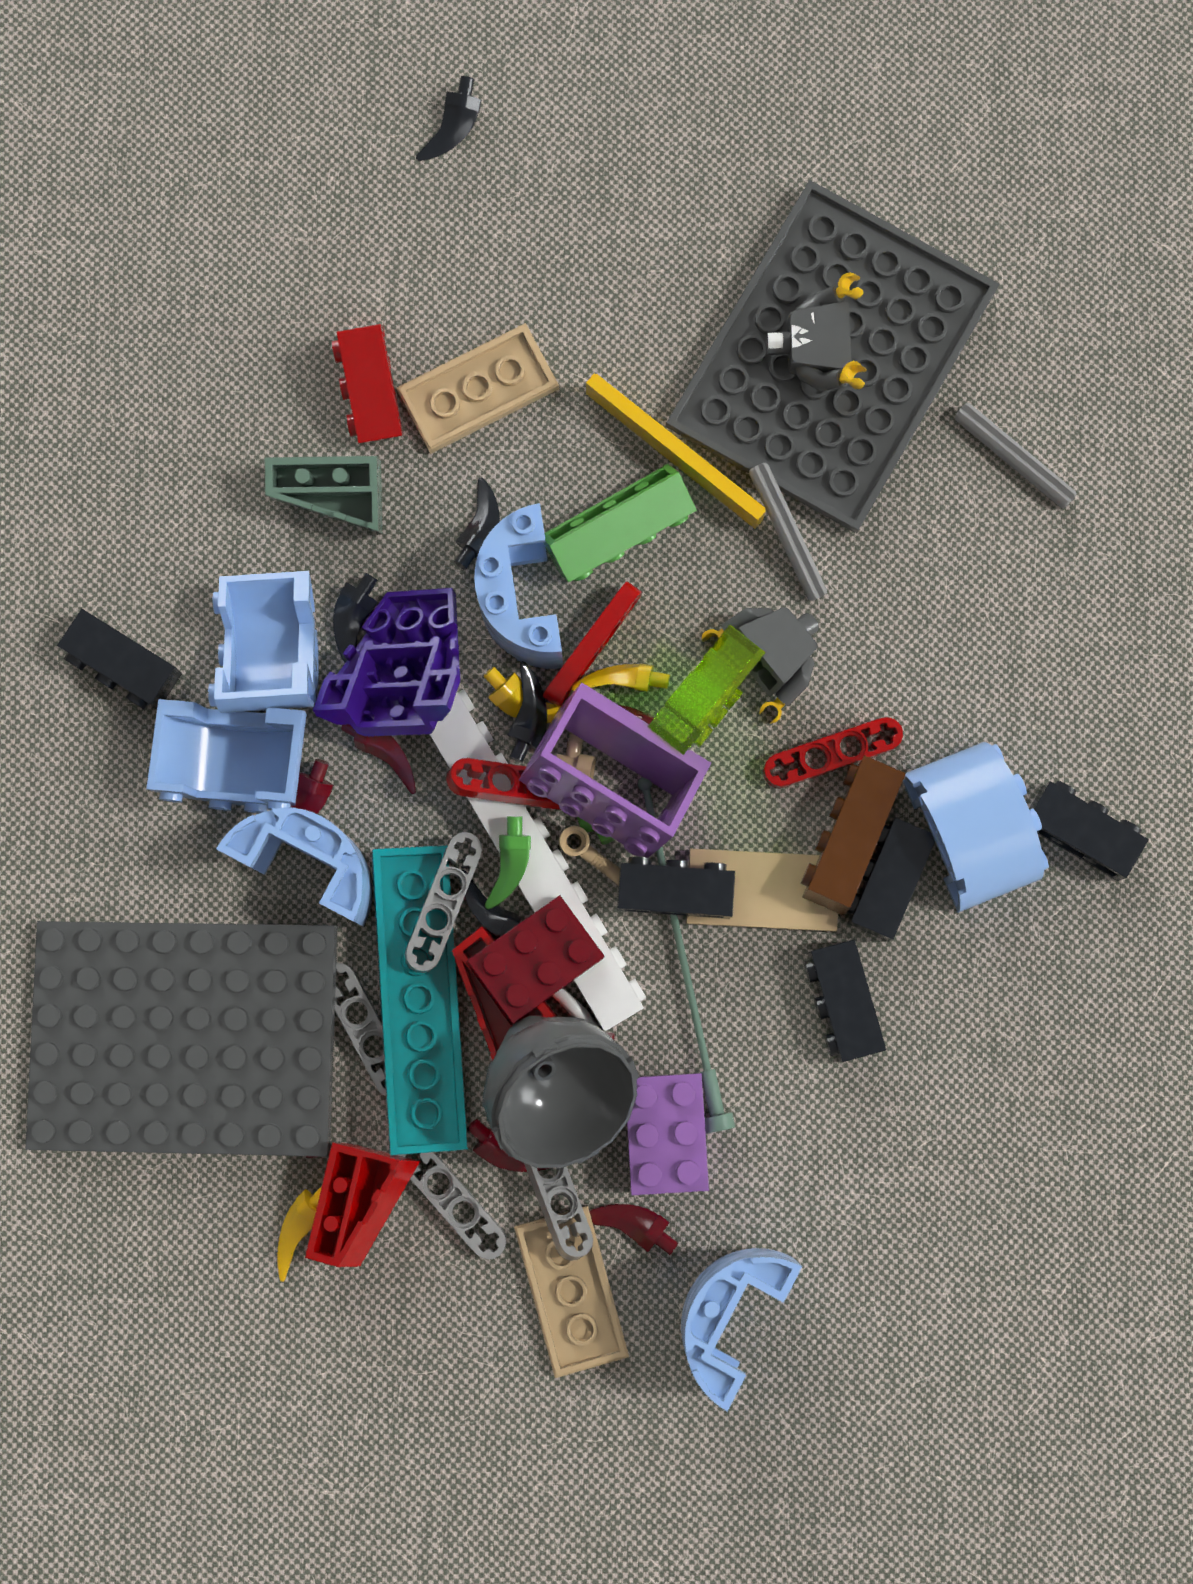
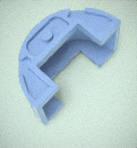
M540 503L523 507L509 514L490 531L477 556L474 575L475 590L485 626L501 649L503 648L507 653L517 658L518 661L526 662L527 665L544 669H560L563 667L557 615L519 619L511 566L547 561L546 547L543 543L545 542L542 514Z
M309 571L219 576V592H213L212 600L214 613L221 615L225 628L224 644L218 645L219 664L223 668H215V683L208 686L210 706H216L221 713L266 710V707L280 709L314 707L318 696L319 656L317 630H315L313 615L315 604Z
M158 699L146 789L160 793L159 800L182 803L183 798L208 801L209 808L231 811L232 804L244 805V811L251 813H262L267 811V809L272 810L273 808H291L296 804L307 713L303 710L267 707L266 713H221L218 709H207L195 702Z
M982 742L905 774L903 784L914 809L921 807L948 870L949 876L943 879L958 913L1042 879L1044 870L1049 868L1037 831L1042 829V825L1036 811L1033 808L1029 810L1024 799L1027 790L1023 779L1018 773L1014 775L1011 773L997 744L990 745L987 742Z
M273 808L272 810L251 815L242 820L225 835L216 849L264 875L282 842L330 866L336 872L319 904L364 927L372 903V879L369 867L357 845L344 832L324 817L298 808Z
M751 1248L727 1254L710 1264L698 1276L685 1299L681 1317V1335L690 1369L703 1392L727 1412L746 1374L737 1369L740 1364L739 1360L720 1351L715 1346L748 1284L784 1303L802 1268L793 1257L785 1253L764 1248Z

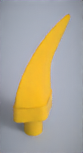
M616 665L600 669L583 677L571 689L575 691L581 682L590 688L614 684L645 692L649 691L650 686L668 689L670 674L653 672L654 665Z
M493 666L483 676L495 689L488 698L496 707L516 718L523 702L521 678L514 672L505 679ZM546 702L547 723H551L560 707Z
M322 1186L314 1194L305 1189L296 1198L286 1214L277 1250V1266L281 1282H284L297 1244L312 1229Z

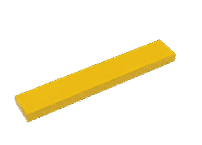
M594 373L586 382V395L754 529L758 527L764 519L765 507L598 374Z

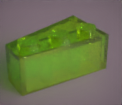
M729 625L647 727L682 755L688 751L693 743L700 748L713 731L710 726L715 729L728 713V710L732 708L743 694L738 687L766 652L732 625Z

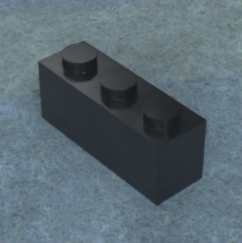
M84 609L80 610L57 644L59 648L67 653L63 658L65 661L81 671L84 670L86 665L98 673L94 679L111 690H114L117 685L129 692L125 698L145 710L148 704L157 709L158 699L165 700L183 674L172 664Z
M1050 781L1043 785L1029 810L1033 808L1036 811L1042 825V829L1037 831V834L1114 880L1126 879L1149 839L1140 834L1141 828L1130 821L1122 819L1119 822L1107 815L1109 810L1098 802L1089 800L1087 803L1075 796L1076 790L1064 782L1056 781V783Z
M896 817L890 821L889 825H884L877 845L880 847L874 860L870 859L862 879L865 882L860 894L856 893L851 908L846 912L850 915L847 924L885 941L894 940L935 843L932 833Z
M629 857L628 863L620 864L617 911L730 919L733 917L735 871L726 870L727 864L705 862L704 869L689 868V861L666 860V866L651 865L650 858Z
M855 939L808 952L809 960L804 961V968L809 983L815 982L819 997L814 998V1003L819 1019H826L830 1034H826L824 1037L830 1057L837 1056L838 1062H846L886 1051Z

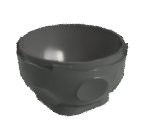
M528 1016L518 1020L508 1030L493 1061L489 1063L482 1106L485 1109L488 1124L501 1150L503 1149L509 1156L535 1168H563L586 1161L599 1154L600 1150L613 1142L630 1119L637 1098V1079L639 1075L634 1061L622 1046L603 1030L586 1022L585 1019Z

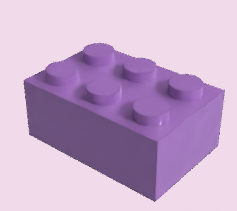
M702 1074L639 1077L637 1079V1098L630 1119L627 1122L631 1195L709 1191Z

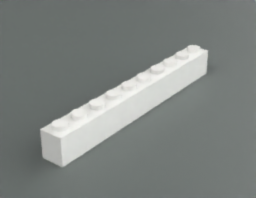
M465 690L457 692L451 711L442 721L437 722L435 730L430 734L448 767L451 768L461 758L507 763L502 753L495 756L488 743L493 741V738L484 722L481 721L476 724L469 713L475 707ZM462 770L457 775L463 778V784L466 785L472 779H476L468 777L466 770ZM486 772L481 775L480 780L484 781ZM493 775V784L498 790L508 791L511 789V782L506 775ZM467 797L499 853V835H507V816H522V835L531 836L528 864L518 884L535 913L560 895L604 954L605 958L574 980L604 1032L644 1009L641 1001L646 999L645 994L636 979L628 982L621 970L627 966L625 960L616 946L609 949L602 938L603 935L608 933L597 914L590 917L583 903L587 902L588 898L578 881L570 884L564 873L565 870L569 869V866L559 849L552 852L544 840L550 834L540 817L533 820L526 809L528 805Z

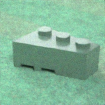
M377 456L264 458L265 495L272 500L383 534L381 460Z

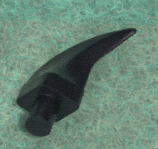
M461 76L458 93L446 92L441 127L436 135L416 155L417 161L429 160L447 153L469 134L477 120L482 102L481 99L472 96L474 78Z
M482 477L478 479L477 510L475 516L455 541L462 548V551L454 563L463 570H466L473 559L477 558L484 540L500 522L497 500L491 487Z
M368 573L364 574L356 588L346 582L335 604L333 615L334 637L344 663L347 661L343 655L344 651L349 645L357 647L358 632L378 603L369 596L378 580Z
M524 661L520 663L523 702L507 735L515 741L509 758L519 763H523L529 748L537 749L547 728V707L542 688L537 677Z
M471 879L465 899L472 913L490 933L495 935L496 938H500L520 923L521 916L507 911L498 905L486 909L485 903L487 898Z

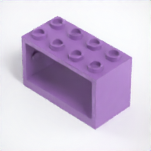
M581 682L559 708L519 781L526 784L528 790L539 797H547L557 803L559 808L567 815L579 817L591 824L593 830L598 834L612 837L622 843L629 853L638 857L649 858L674 836L711 763ZM564 728L670 793L672 797L658 819L551 754Z

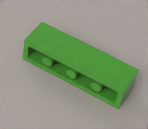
M667 464L544 533L545 542L543 543L561 576L568 583L580 581L591 575L592 569L599 565L612 563L620 559L625 554L624 551L629 548L652 541L656 537V533L668 526L675 527L684 523L688 519V515L697 511L680 473Z

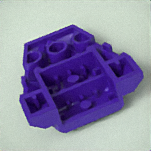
M453 588L387 592L362 626L366 635L356 648L353 645H349L344 651L343 655L347 661L338 674L329 672L323 680L312 711L317 717L336 725L350 724L362 736L432 734L437 722L442 721L451 711L461 680L456 593Z

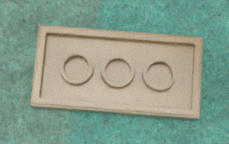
M524 323L396 389L426 448L432 454L559 390V384L527 324Z
M690 848L689 868L704 869L705 862L727 864L726 870L735 871L733 917L721 919L687 916L686 924L837 932L838 913L802 898L807 887L800 884L809 863L816 865L820 855Z
M588 1205L582 1206L592 1232L593 1245L590 1251L579 1260L571 1261L559 1255L545 1218L514 1226L555 1378L629 1357ZM569 1210L558 1214L566 1215L568 1214ZM572 1217L569 1221L558 1224V1226L562 1229L567 1225L570 1237L565 1240L568 1247L574 1246L579 1251L578 1246L583 1241L580 1236L574 1237L569 1226L576 1222L575 1218Z

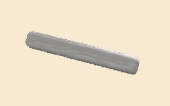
M970 403L964 404L956 413L955 420L1060 508L1067 507L1075 498L1077 493L1073 488Z
M765 462L751 468L749 475L807 599L814 601L827 594L826 586L769 465Z

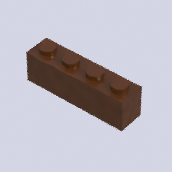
M865 755L858 765L851 763L843 781L844 785L849 786L844 799L837 796L829 814L830 818L835 819L830 832L822 831L815 850L820 852V856L816 865L809 863L800 884L807 886L802 898L843 916L851 908L906 773Z

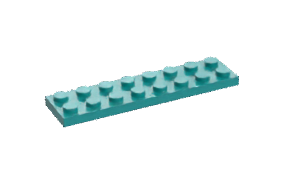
M447 845L372 849L390 1155L468 1149L456 963L452 952L454 949L453 927L441 958L432 970L418 973L410 969L405 961L407 945ZM450 874L445 875L440 880V888L447 895H451ZM434 909L427 913L426 923L433 930H442L447 925V917L441 910ZM420 930L418 937L426 938L423 946L419 950L413 949L412 954L417 956L416 963L422 965L426 960L432 961L433 956L428 954V949L433 940L439 945L441 938L429 937Z

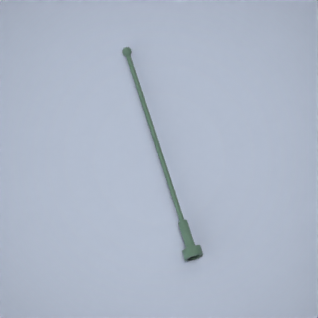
M641 777L637 782V786L643 791L647 813L656 818L650 793L652 782ZM663 847L656 851L658 864L666 866ZM670 915L704 1070L700 1073L702 1074V1083L710 1117L704 1118L705 1132L707 1134L735 1128L733 1113L724 1112L716 1071L711 1069L678 916Z

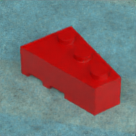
M376 324L336 332L338 340L331 341L335 362H342L345 377L339 378V384L343 400L350 399L352 414L346 415L350 437L357 436L358 443L402 436L403 431L391 375L390 359L387 354L384 338V326Z
M481 926L455 947L452 952L493 1061L508 1030L514 1024L510 1025L466 964L468 959L495 941L489 931ZM544 1001L521 1019L528 1016L548 1018L555 1017L556 1015Z
M332 1142L305 1258L335 1267H360L420 1161L398 1155H390L387 1152L356 1144Z

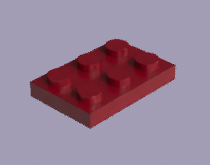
M559 895L468 959L466 964L510 1025H512L599 963L605 956Z

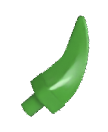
M507 816V835H499L500 874L485 903L486 909L497 906L509 897L525 873L531 849V836L522 835V816Z

